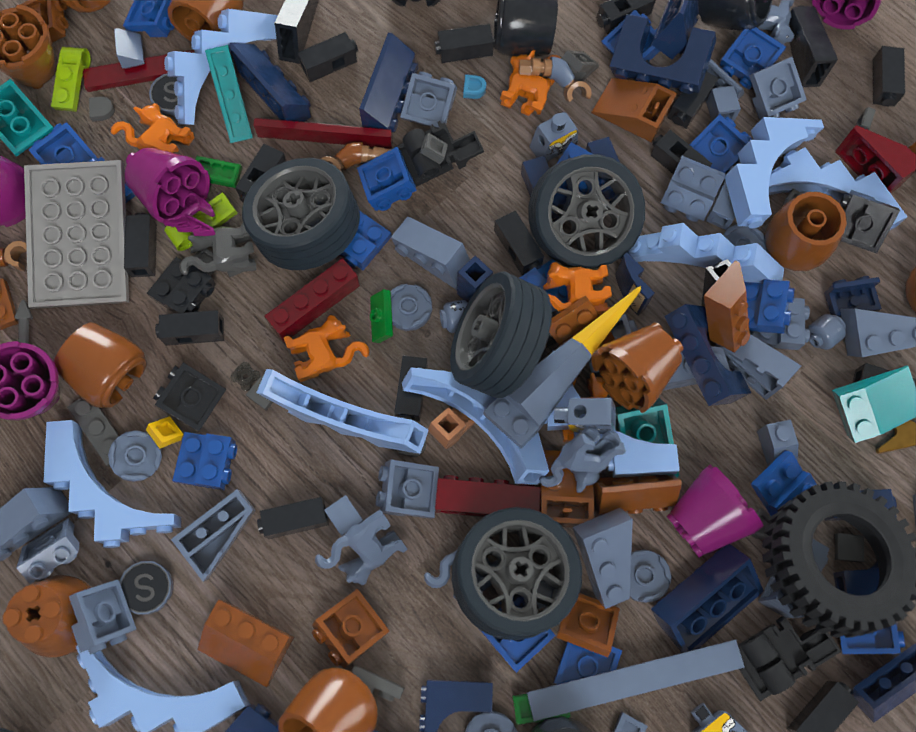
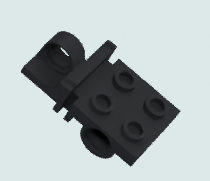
M438 121L439 128L437 129L432 124L430 125L431 129L424 132L422 129H415L408 132L403 137V143L395 147H398L401 151L415 187L454 169L453 162H456L458 168L461 169L466 167V163L471 158L484 153V149L475 131L453 141L445 122L441 123V121ZM428 133L448 144L445 158L441 164L420 153L424 137Z
M782 616L776 620L780 629L776 625L771 624L740 643L738 648L744 668L739 669L758 700L762 701L770 695H777L794 685L796 679L803 675H808L804 668L805 666L814 671L817 666L842 652L829 632L821 634L816 632V628H813L799 638L786 617Z

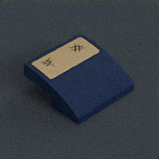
M626 253L615 273L616 281L623 297L641 286L640 293L630 305L631 309L639 316L646 309L655 292L640 278L644 268Z

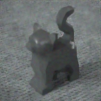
M243 223L240 228L223 226L214 228L216 234L212 236H194L193 232H191V235L188 236V240L192 243L191 253L211 246L213 248V260L210 263H205L198 257L190 256L184 258L179 265L180 272L183 275L188 274L190 265H195L203 272L216 270L221 272L256 271L255 260L248 257V255L254 252L253 243L249 242L250 236ZM239 243H246L243 247H236Z

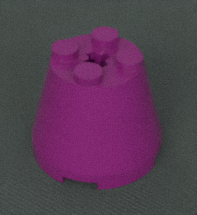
M812 0V5L816 7L818 13L824 18L822 21L838 29H855L856 26L871 20L882 3V0Z
M143 148L127 156L125 184L131 189L151 216L159 222L163 223L164 219L180 214L195 203L196 196L206 201L209 193L210 178L208 171L197 160L155 148Z
M0 155V226L9 227L26 218L24 168Z
M19 341L0 344V418L12 421L24 420L50 410L60 398L58 371L51 357L39 347L31 344L20 343Z
M711 464L701 471L666 516L698 557L750 536L764 527L752 507L748 508L749 505L739 494L738 489L716 466L713 467Z

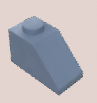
M791 420L767 424L757 431L767 466L784 450L792 452L798 462L799 444Z

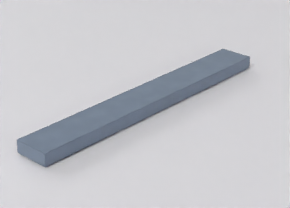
M731 640L526 693L533 721L741 669L744 668L737 641Z

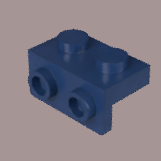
M862 276L854 281L847 282L846 279L833 282L832 286L824 292L830 315H837L842 318L840 309L880 311L882 308L875 286L880 283L879 277L870 278L869 276Z

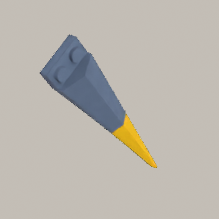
M641 286L637 287L538 363L520 388L506 397L497 398L483 411V415L522 449L539 432L554 408L588 363L592 354L599 348L638 296Z

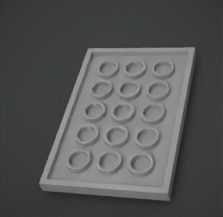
M121 160L24 165L28 307L37 309L129 303L128 273L124 269L126 224L124 162Z

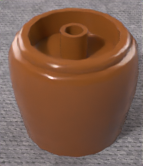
M171 0L168 7V17L176 30L191 41L194 32L198 30L221 32V29L218 27V16L221 14V11L226 9L243 11L244 0Z
M821 192L801 194L783 205L769 220L764 234L766 249L782 267L789 270L809 271L824 264L837 249L847 224L845 212L840 203L827 194Z
M93 322L84 324L64 342L54 359L61 378L77 395L87 403L98 408H110L118 404L123 397L115 387L117 386L122 391H126L134 381L127 373L140 378L146 368V359L142 349L124 336Z
M329 668L319 671L303 686L280 717L278 729L279 732H373L377 724L378 709L371 691L359 677L345 669Z

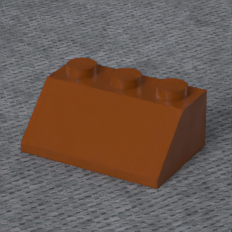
M735 260L704 294L710 340L734 353L740 346L746 345L750 338L746 287L740 262Z
M673 474L613 478V476L600 477L593 484L594 508L599 514L602 513V515L618 508H622L629 514H639L643 512V509L653 508V511H666L668 507L677 504L682 486L681 479Z
M218 599L204 624L197 650L268 687L294 637L235 605Z

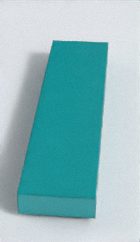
M225 45L205 50L230 143L252 139L253 135L229 46Z

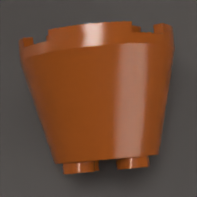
M16 5V8L1 10L0 71L21 85L34 89L43 87L44 83L48 82L57 70L48 26L41 15L30 7Z
M654 322L651 325L602 345L592 354L593 370L599 371L605 381V384L602 385L603 388L616 402L628 410L636 408L641 413H644L654 405L680 366L683 345L678 339H672L660 324Z
M55 575L24 587L11 598L3 614V623L6 625L11 636L36 655L42 657H62L75 653L77 651L76 646L78 645L71 626L77 624L78 621L69 596L89 589L91 586L73 576Z

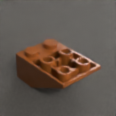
M611 78L592 110V114L652 143L669 113L677 93L657 83Z
M544 450L549 472L545 477L553 475L551 466L559 457L561 451ZM565 468L562 469L564 475L558 485L545 487L539 483V487H541L539 512L548 515L562 527L573 528L594 519L593 484L586 486L582 492L578 493L576 491L577 482L574 473Z

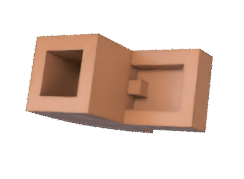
M448 407L430 423L428 432L445 449H448L458 442L460 437L475 422L455 408L451 410Z

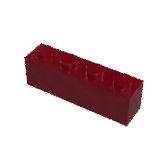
M343 258L267 313L265 318L269 326L285 343L284 337L290 336L292 338L360 287L358 276Z
M444 475L443 479L438 478L435 513L485 517L500 509L512 507L529 508L539 512L541 487H535V485L531 484L509 485L507 480H494V483H486L483 478L470 477L469 481L459 480L458 476Z

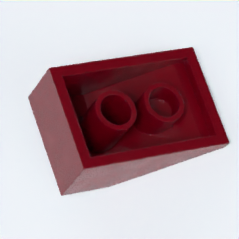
M858 125L850 131L835 151L858 176L863 174L868 176L875 172L890 193L902 186L916 171V154L907 146Z

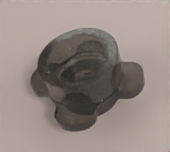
M243 362L235 369L230 378L232 382H237L243 391H248L251 389L254 381H257L261 375L259 371H254L249 363Z

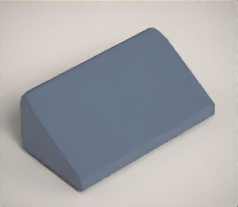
M115 28L116 55L122 69L145 64L141 34Z
M710 59L707 72L719 78L715 86H734L737 98L740 99L745 93L743 88Z

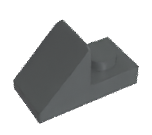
M567 50L562 57L573 72L574 80L583 82L599 67V64L584 51Z
M354 665L352 673L366 684L372 695L376 688L380 690L378 695L393 702L394 698H401L405 687L358 665Z

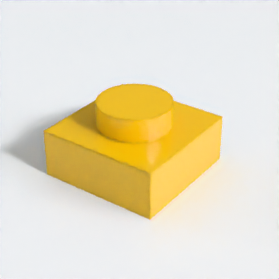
M170 416L152 422L146 428L147 433L159 449L181 441L184 435Z

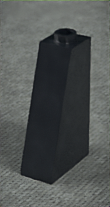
M285 0L275 21L279 60L300 64L297 52L305 49L319 0Z
M815 6L793 7L790 11L789 27L794 34V38L790 42V47L802 87H820L838 61L837 55Z

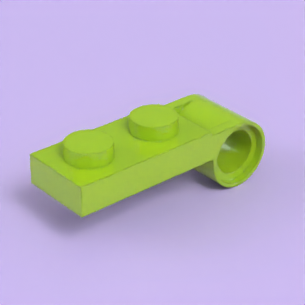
M75 47L61 48L51 103L53 109L77 112L83 69L89 68L91 64V56L88 49Z
M222 192L208 202L214 210V217L201 211L192 217L213 228H218L238 214V212ZM165 227V233L178 251H184L192 246L191 241L188 240L191 232H178L176 227Z

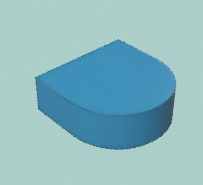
M465 74L463 98L478 99L484 96L486 81L481 76Z

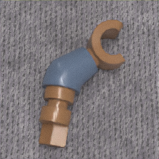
M550 57V59H544L543 61L540 58H532L531 60L520 59L519 61L520 75L539 76L542 73V76H548L549 79H553L562 88L565 87L564 98L567 102L573 100L572 92L576 87L581 88V95L584 98L590 99L592 95L590 86L586 82L574 80L575 76L565 60Z

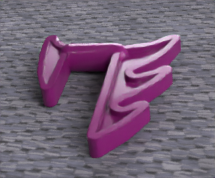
M199 196L195 197V203L180 214L163 220L165 226L176 227L178 232H193L194 236H212L216 234L213 227L192 217L199 211L211 217L215 216L211 205Z

